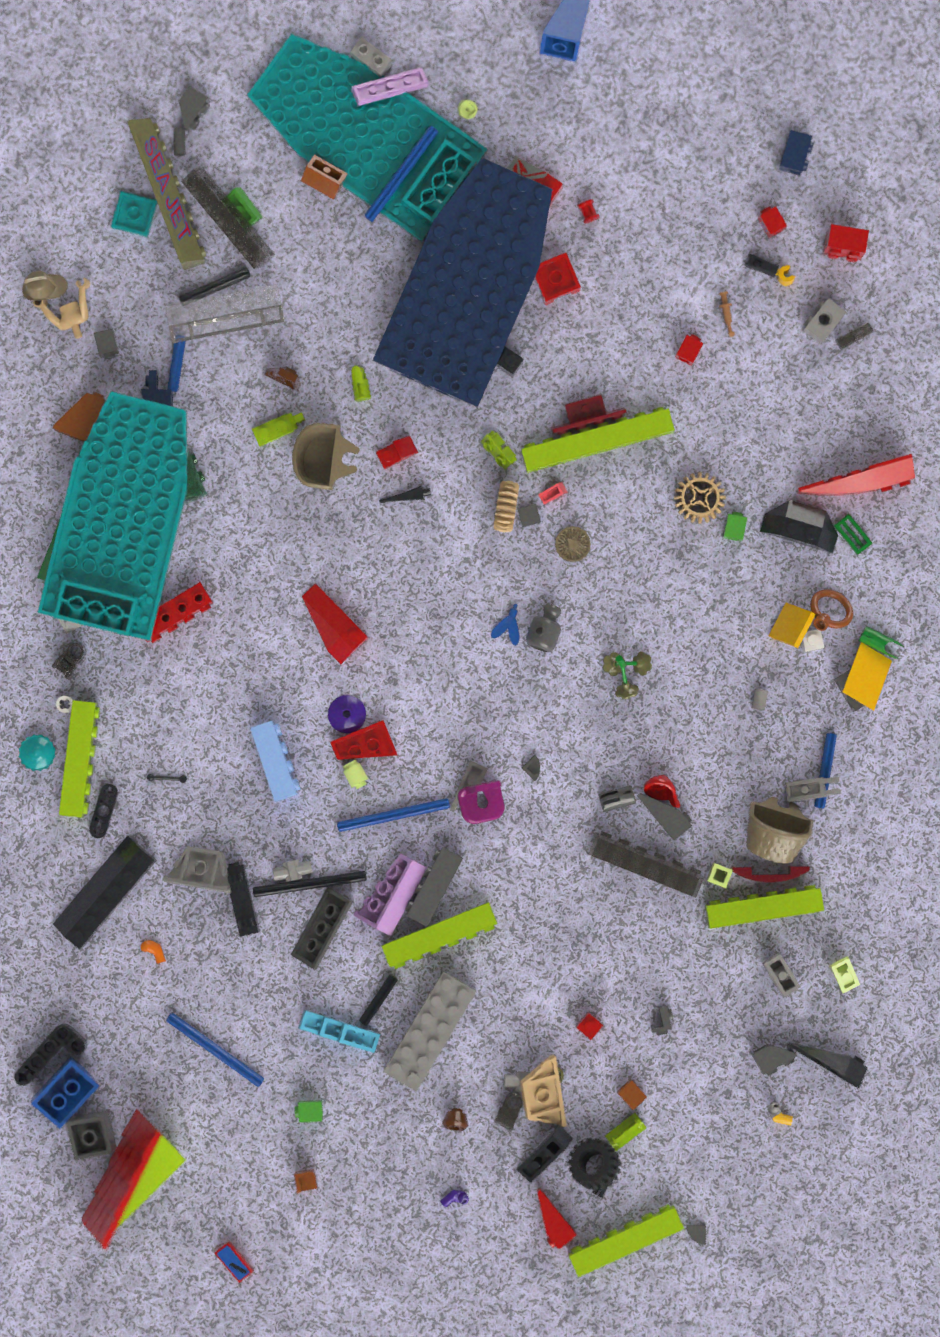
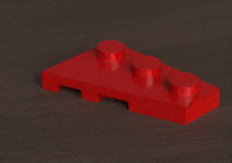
M384 720L330 742L337 760L398 756Z

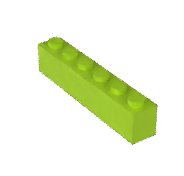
M72 700L59 815L84 818V815L88 814L89 803H86V798L91 793V784L88 781L89 776L93 775L94 765L91 764V757H95L96 752L93 739L97 738L98 726H95L96 719L100 717V707H97L98 703Z
M815 885L804 886V890L797 891L796 888L785 889V893L778 894L777 891L766 892V896L759 897L757 893L747 895V899L740 900L739 896L728 898V902L721 903L720 899L709 901V905H705L708 928L712 929L824 911L821 888H816Z
M489 902L393 940L381 947L389 967L394 966L395 969L405 966V961L412 959L415 962L424 958L423 954L430 952L432 955L442 951L441 947L448 944V947L459 944V939L466 937V940L472 939L481 930H484V933L494 930V925L497 924Z
M669 1204L659 1208L660 1212L653 1215L651 1212L641 1216L642 1220L636 1223L634 1220L627 1222L623 1225V1229L618 1231L616 1228L606 1232L607 1236L601 1239L599 1237L592 1238L586 1246L577 1245L571 1248V1252L568 1255L578 1278L684 1230L674 1205L671 1207Z

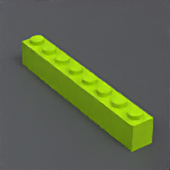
M659 407L653 409V413L645 414V412L637 413L634 415L635 418L628 420L627 417L619 418L616 420V423L610 425L608 422L597 425L598 428L590 430V427L583 428L574 435L571 432L565 433L556 440L553 437L547 438L538 445H535V442L526 444L521 449L526 472H534L674 433L675 429L669 408Z

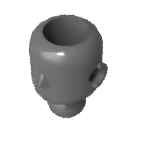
M546 604L543 608V617L535 616L530 627L527 628L526 642L537 650L551 652L554 650L561 633V626L556 622V619L561 615V608L552 604Z

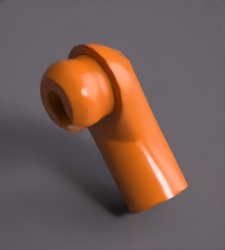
M146 940L141 944L143 952L154 954L157 964L166 961L160 944L152 940Z

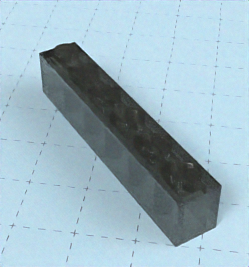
M601 831L600 834H595L588 855L694 898L697 897L705 877L700 875L702 871L693 867L690 870L682 868L683 863L675 860L670 863L665 861V856L655 853L654 856L647 853L648 849L637 845L636 849L630 847V842L621 838L618 841L611 839L612 835Z

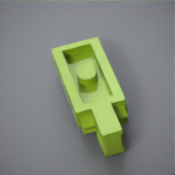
M302 412L294 416L292 413L284 414L253 428L252 431L259 447L295 432L298 429L297 424L304 422L305 418Z

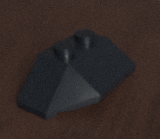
M788 500L765 513L760 528L762 533L831 554L834 552L838 534L827 511L792 500Z

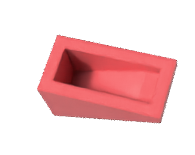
M560 482L538 495L545 505L566 494L567 490L563 482Z

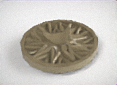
M574 526L560 531L555 542L558 555L569 562H577L585 558L591 546L590 537L586 531Z

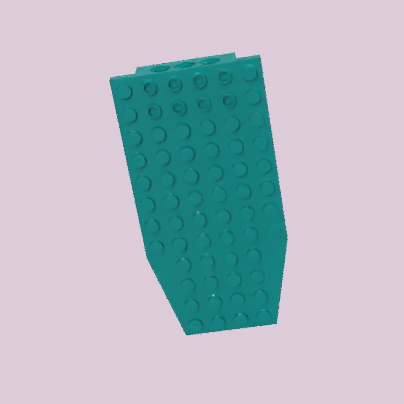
M291 34L247 96L298 156L309 163L312 157L316 155L348 173L342 187L369 206L373 204L429 126L437 129L438 134L380 211L386 218L422 242L429 233L434 219L483 158L488 149L407 92L358 106L351 91L352 86L385 78V76L379 77L366 64H362L345 54L334 52L327 47H321L314 44V42Z
M110 392L99 413L98 419L94 423L87 440H85L73 464L38 613L151 641L187 494V410Z

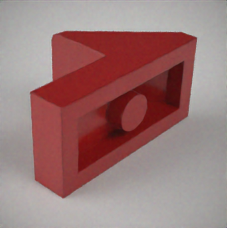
M410 436L395 440L393 444L376 452L384 470L418 453Z

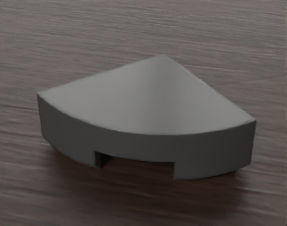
M536 755L522 767L534 781L537 780L540 774V763Z
M686 1225L689 1236L696 1243L706 1245V1225Z

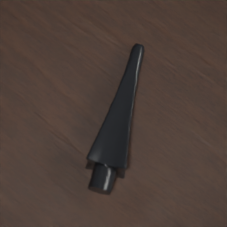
M419 486L412 490L380 499L379 502L425 500V496L431 495V489H423L422 486Z

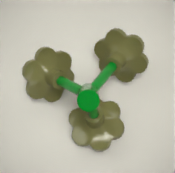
M640 651L633 658V661H625L621 655L613 652L610 656L603 658L604 665L602 668L604 672H608L612 677L622 673L623 682L622 685L616 688V697L626 700L637 696L639 688L637 685L627 681L625 667L633 665L636 673L645 676L647 671L652 669V664L650 663L651 656Z

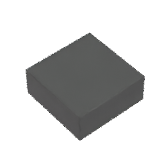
M536 504L518 508L522 528L541 523Z

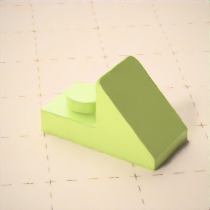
M848 956L829 966L842 993L860 985Z

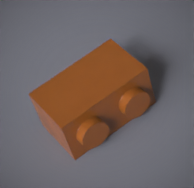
M314 155L305 168L301 182L334 200L341 190L348 173Z

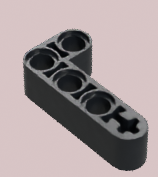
M63 1023L58 1025L16 1071L14 1076L15 1082L20 1086L31 1083L62 1047H65L73 1055L83 1053L88 1045L86 1039L69 1024ZM61 1027L66 1028L68 1031L66 1038H62L59 1035ZM76 1040L82 1043L80 1051L75 1050L73 1047V1043ZM48 1042H52L55 1045L54 1052L47 1051L46 1044ZM34 1057L41 1058L42 1065L40 1067H36L33 1064ZM30 1068L32 1071L27 1075V1079L22 1080V1074Z

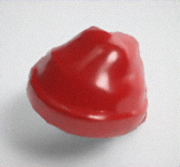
M666 775L654 776L645 782L643 788L647 796L656 800H669L672 807L680 808L681 805L676 794V788Z

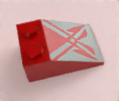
M516 156L507 168L553 189L550 206L563 188V183L550 174Z

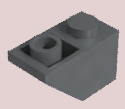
M190 85L179 100L184 127L188 133L198 127L200 123L198 119L202 114L205 115L210 108L209 98Z
M766 1044L751 1053L763 1075L767 1073L768 1076L777 1072V1067L783 1064L784 1066L790 1065L795 1061L794 1058L797 1057L794 1051Z

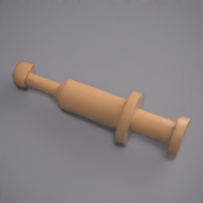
M728 291L721 292L719 296H721L722 305H719V308L723 310L724 321L728 326V335L733 337L735 333L731 329L732 317L730 311L732 303H728Z

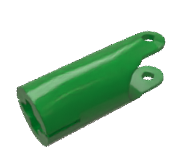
M865 626L858 641L892 658L898 659L896 656L886 652L885 645L888 642H894L902 647L904 646L898 641Z

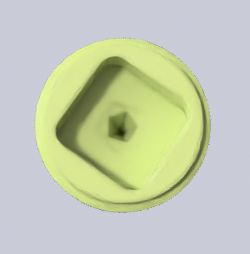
M471 100L461 101L457 108L459 116L464 119L475 117L477 114L475 102Z

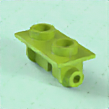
M491 431L481 440L484 449L492 454L496 463L503 467L504 470L517 461V455L509 446H506L504 449L501 448L505 442L497 432Z
M633 1113L607 1133L605 1137L611 1146L618 1151L647 1127L638 1115Z

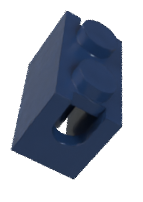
M790 130L779 166L780 171L801 176L803 171L806 172L809 160H806L808 153L811 154L814 142H811L812 135Z

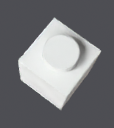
M820 630L806 632L801 642L803 653L824 648Z

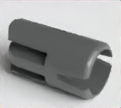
M631 785L598 794L599 799H601L600 803L603 806V812L636 804Z

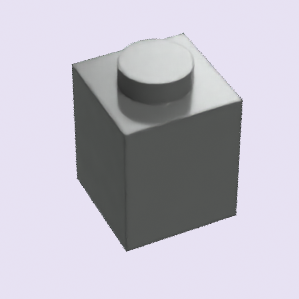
M112 328L94 333L98 354L101 358L104 357L105 360L116 357L115 354H120L115 332Z

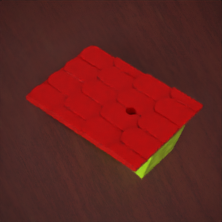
M137 1109L122 1132L121 1136L123 1138L111 1156L109 1166L94 1190L95 1195L81 1219L82 1224L105 1251L116 1229L186 1161Z

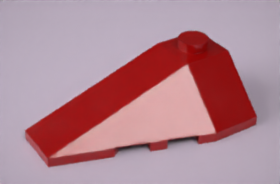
M316 583L302 596L327 651L342 664L368 637Z

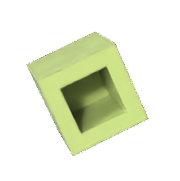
M713 863L706 881L726 888L733 870Z

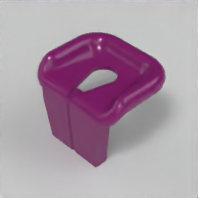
M500 780L464 787L459 791L458 802L462 817L466 822L479 824L496 820L502 816L505 804ZM482 791L488 801L486 808L478 806L477 792Z

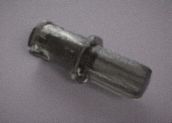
M866 323L855 330L851 329L850 333L835 341L839 349L843 350L855 342L859 343L860 339L873 333V328L869 323Z

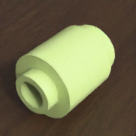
M353 760L343 766V773L351 788L356 787V789H359L367 784L366 780H368V777L357 760Z

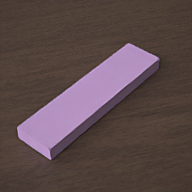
M421 67L352 86L351 91L357 105L360 106L428 87L429 83Z

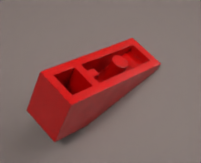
M538 1188L537 1194L548 1236L546 1240L552 1248L556 1246L560 1250L575 1238L577 1233L541 1188Z

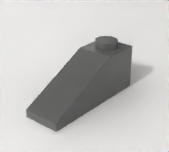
M639 793L637 795L672 840H676L692 827L690 823L692 819L686 812L682 813L644 794Z

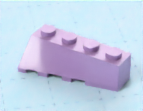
M400 854L386 872V878L377 883L375 892L371 897L367 896L363 901L364 906L360 911L356 910L353 916L391 936L427 867Z

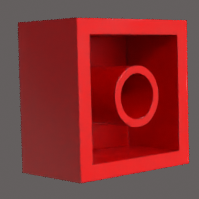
M831 224L826 232L823 254H826L831 259L844 257L849 262L861 260L866 253L869 230Z

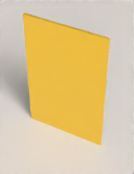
M861 642L843 693L874 711L892 660Z

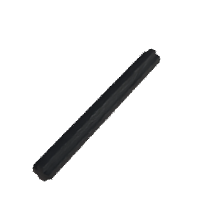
M365 871L258 886L253 887V896L261 897L363 882L367 880Z

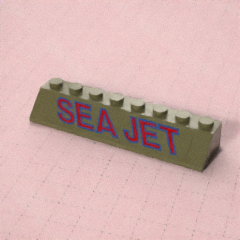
M151 118L127 121L183 270L185 271L205 263L204 257L207 256L203 246L199 247L197 240L200 239L197 229H193L190 223L194 220L190 210H185L184 204H187L184 194H179L177 189L180 183L177 175L173 176L171 173V169L174 167L171 159H166L164 152L167 149L164 141H159L157 134H160L157 122L153 123Z

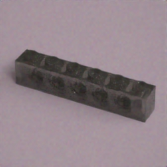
M204 168L193 169L181 181L253 269L263 267L275 255Z

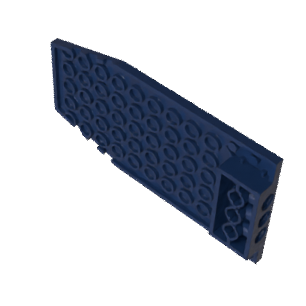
M482 158L434 219L372 361L452 399L461 400L478 408L539 269L553 189Z

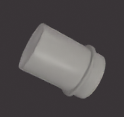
M755 689L751 708L765 710L768 691Z

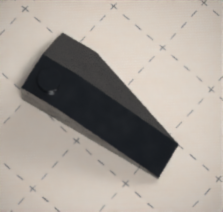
M789 1042V1047L857 1089L860 1088L868 1067L863 1065L865 1061L856 1055L852 1058L847 1055Z

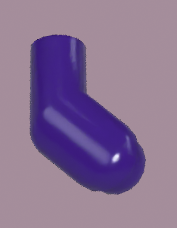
M452 1190L440 1200V1203L445 1208L452 1202L466 1205L469 1202V1197L464 1191Z

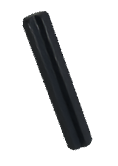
M390 974L359 1019L360 1023L368 1026L397 983L398 979Z

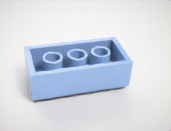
M269 721L251 727L250 729L274 802L299 795L298 790H301L298 779H293L291 773L295 771L292 761H287L285 755L289 753L286 743L281 742L279 737L283 735L280 725L278 723L275 724L274 721Z

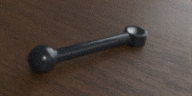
M148 774L147 780H172L185 783L187 777L184 775L169 777Z

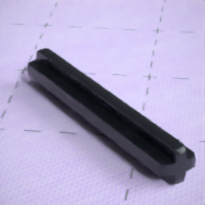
M247 267L180 295L179 300L182 306H186L250 278V272Z

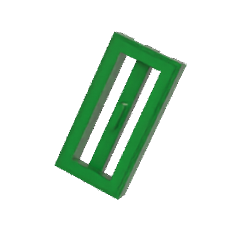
M850 514L834 525L856 555H859L873 544ZM847 519L857 530V532L861 535V537L865 540V545H863V543L847 525V523L845 522ZM841 524L852 536V538L856 541V543L860 546V549H858L855 546V544L843 531V529L840 527Z

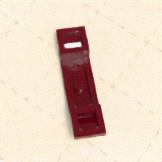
M788 866V874L752 875V867H731V870L736 875L753 881L781 882L805 874L810 870V866Z

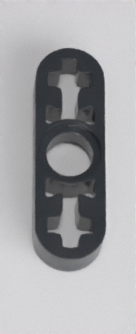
M106 784L100 790L89 832L94 838H103L107 834L118 797V789L115 785ZM109 787L114 792V796H110L108 800L112 801V805L104 802L101 803V799L106 800L107 794L104 791L108 790ZM103 805L109 808V814L106 817H102L99 814V808ZM96 817L101 820H107L106 824L102 822L101 828L104 830L103 833L98 835L93 830L99 824V821H95Z

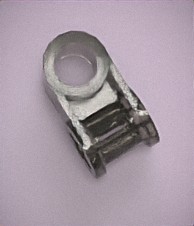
M79 643L70 644L63 654L56 659L52 668L58 669L65 675L64 678L68 679L85 658L87 653L85 646ZM78 646L81 649V654L75 657L72 651Z
M514 1091L506 1096L494 1120L495 1124L510 1131L513 1129L523 1104V1098L520 1093ZM514 1097H517V1102L519 1104L515 1103L514 1106H512L511 1101L509 1099H514Z

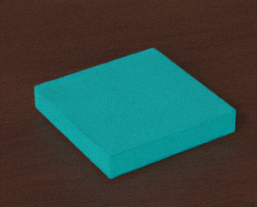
M120 191L111 228L148 238L158 203L157 200Z

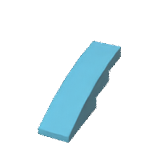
M307 1010L303 1011L298 1026L300 1030L375 1053L380 1038L378 1033Z

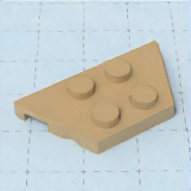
M550 1055L520 1081L525 1117L528 1120L542 1121L547 1124L553 1123L566 1127L556 1056Z

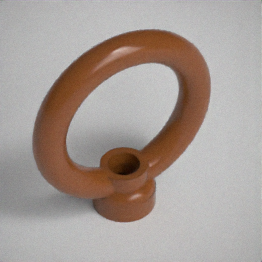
M824 589L812 596L810 608L816 614L813 621L816 629L825 631L828 627L835 629L844 628L851 623L853 608L844 595L834 590ZM823 597H831L838 600L845 608V618L840 621L831 620L828 614L820 612L818 601Z

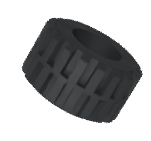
M587 1138V1142L581 1140L579 1146L575 1145L573 1147L575 1151L569 1154L572 1157L568 1159V1164L571 1165L568 1168L569 1172L572 1173L571 1176L589 1190L598 1191V1188L604 1190L606 1185L610 1187L613 1185L611 1181L613 1179L616 1181L618 1178L616 1173H620L621 1170L618 1167L621 1165L618 1153L603 1140L601 1141L599 1138L594 1140ZM595 1155H602L603 1163L601 1168L596 1173L588 1174L586 1171L588 1160Z

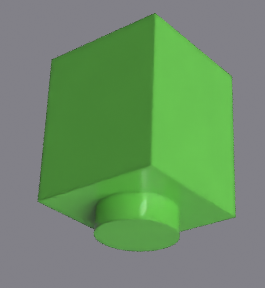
M732 512V514L727 515L723 533L724 539L743 541L747 517H743V513Z
M322 1100L299 1101L298 1106H295V1118H299V1122L323 1121Z

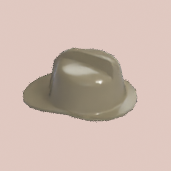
M34 271L24 279L22 293L30 301L55 299L67 291L68 284L61 275Z

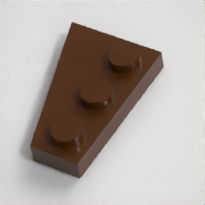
M281 367L267 368L264 374L296 391L301 386L299 377L296 374L297 372L289 367H286V369Z

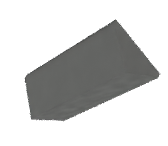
M327 887L291 955L310 968L317 970L354 901Z

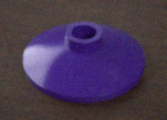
M343 695L336 698L330 704L328 719L335 730L341 733H353L364 724L366 709L358 698L351 695ZM346 710L350 711L348 718L343 716V712Z

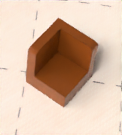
M629 1079L617 1091L619 1096L632 1110L636 1109L647 1098L632 1079Z
M315 1169L295 1172L297 1194L302 1191L318 1188Z

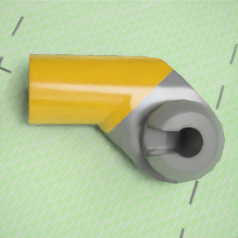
M771 1103L768 1107V1112L772 1120L791 1126L793 1116L783 1114L779 1103Z

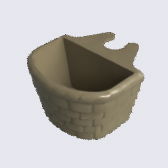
M313 423L305 426L296 438L292 451L293 470L297 479L303 485L311 488L333 490L337 479L357 472L356 466H347L342 462L343 455L347 452L358 454L360 449L342 437L341 425Z
M770 797L762 803L751 802L746 839L747 849L753 854L770 861L792 863L813 833V820L805 817L793 802L789 803V808L780 807L777 804L778 798Z

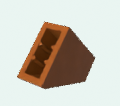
M97 392L92 394L86 393L53 425V429L85 442L106 402L103 399L104 396Z

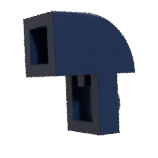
M149 370V375L145 377V386L148 389H141L143 399L173 407V391L171 389H158L157 370Z

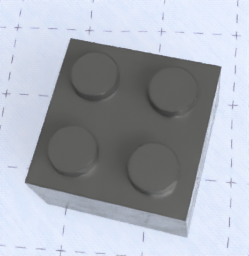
M108 1110L71 1117L66 1122L74 1160L110 1154L117 1148Z

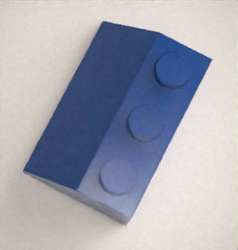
M70 1056L31 1098V1104L61 1129L100 1085L79 1062Z

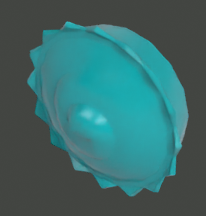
M33 734L21 742L18 757L26 769L41 772L53 764V759L56 757V749L48 737H44L41 734Z

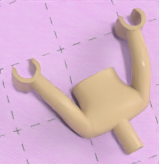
M83 278V285L80 281H76V286L79 287V304L75 301L60 307L61 319L57 318L49 310L47 300H41L40 305L38 301H33V305L40 308L46 318L60 330L64 331L72 328L75 339L82 337L79 324L87 321L89 318L86 289L90 287V281L87 278Z

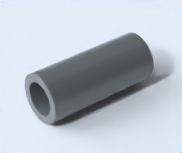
M183 127L174 128L175 156H185V128Z

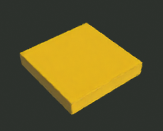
M786 602L768 636L799 648L816 614Z

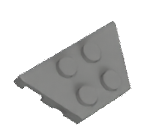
M187 846L182 856L173 864V870L168 876L165 875L162 880L166 883L224 893L231 892L227 878L228 871L225 854L220 851Z

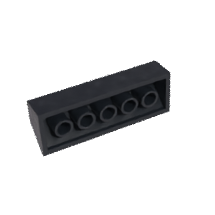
M127 836L55 920L53 925L79 950L82 949L157 860L132 838Z

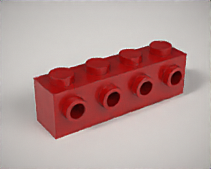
M201 582L159 606L151 638L152 643L162 638L161 634L166 631L171 633L178 629V624L181 622L188 623L195 618L194 614L199 611L204 613L212 608L210 605L213 604V601Z

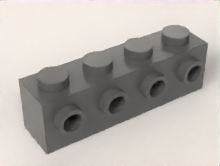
M442 848V850L437 849L433 860H435L433 867L428 866L424 877H426L424 884L419 883L414 893L417 895L415 901L410 900L405 910L408 912L407 916L426 927L463 860L462 857L445 848Z

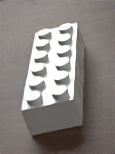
M443 971L383 1072L417 1092L477 991Z

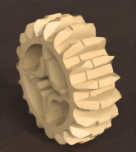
M698 472L697 478H695L694 473H691V480L685 476L683 479L686 484L679 482L678 485L682 489H675V492L680 494V496H674V500H680V502L675 504V507H682L678 511L679 514H682L684 511L686 512L685 520L689 515L692 516L691 523L695 521V518H698V524L702 523V518L708 523V516L710 515L714 520L716 518L714 512L720 514L722 511L718 507L725 506L724 503L720 502V500L726 499V496L720 495L725 490L724 488L718 490L717 487L721 485V482L714 484L715 476L708 480L709 473H706L704 478H702L701 472ZM694 483H704L709 488L699 490L697 486H694ZM689 488L692 500L686 504L684 494L686 489ZM714 492L715 504L711 509L707 497ZM695 494L699 496L705 494L704 502L701 500L694 502L697 497ZM698 505L705 509L706 512L697 513L690 510V508Z
M508 480L500 483L494 520V529L505 533L511 532L513 529L519 491L518 483Z

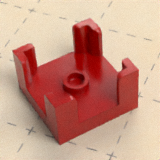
M567 253L540 263L534 279H536L545 305L553 303L554 299L571 293L572 295L580 292L581 286Z

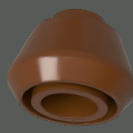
M452 1108L451 1111H448L442 1121L444 1128L452 1131H464L468 1127L466 1114L459 1108Z

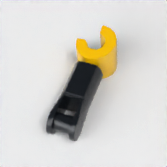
M748 254L749 259L747 263H744L746 268L774 278L778 276V281L783 286H790L795 281L796 276H784L790 270L789 265L779 269L777 264L764 260L754 254ZM756 261L761 263L759 267L754 265Z

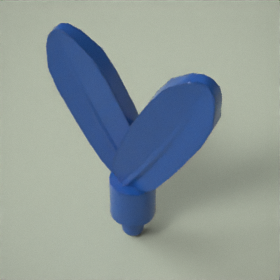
M517 604L513 605V609L510 608L509 616L505 617L494 627L491 638L500 637L508 629L510 641L513 645H518L520 634L516 620Z

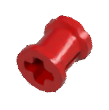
M593 199L586 200L577 205L583 214L584 224L600 218L594 209Z

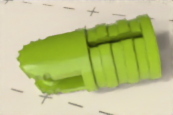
M354 365L351 370L353 381L351 383L355 402L372 398L365 369L358 365Z

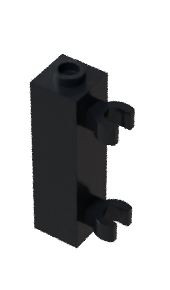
M239 862L228 864L227 878L231 888L230 897L239 936L259 933L260 930L244 864L240 865Z

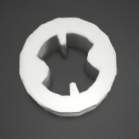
M69 696L59 697L56 701L57 709L62 713L71 712L73 699ZM62 700L70 701V703H68V705H70L68 709H62L60 707L62 705L60 704Z

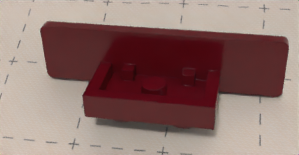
M602 395L591 396L564 404L569 423L551 427V431L557 433V435L565 434L570 428L575 427V430L585 428L588 423L593 422L594 425L604 423L606 418L612 417V420L622 418L623 414L627 413V411L623 407L606 412Z

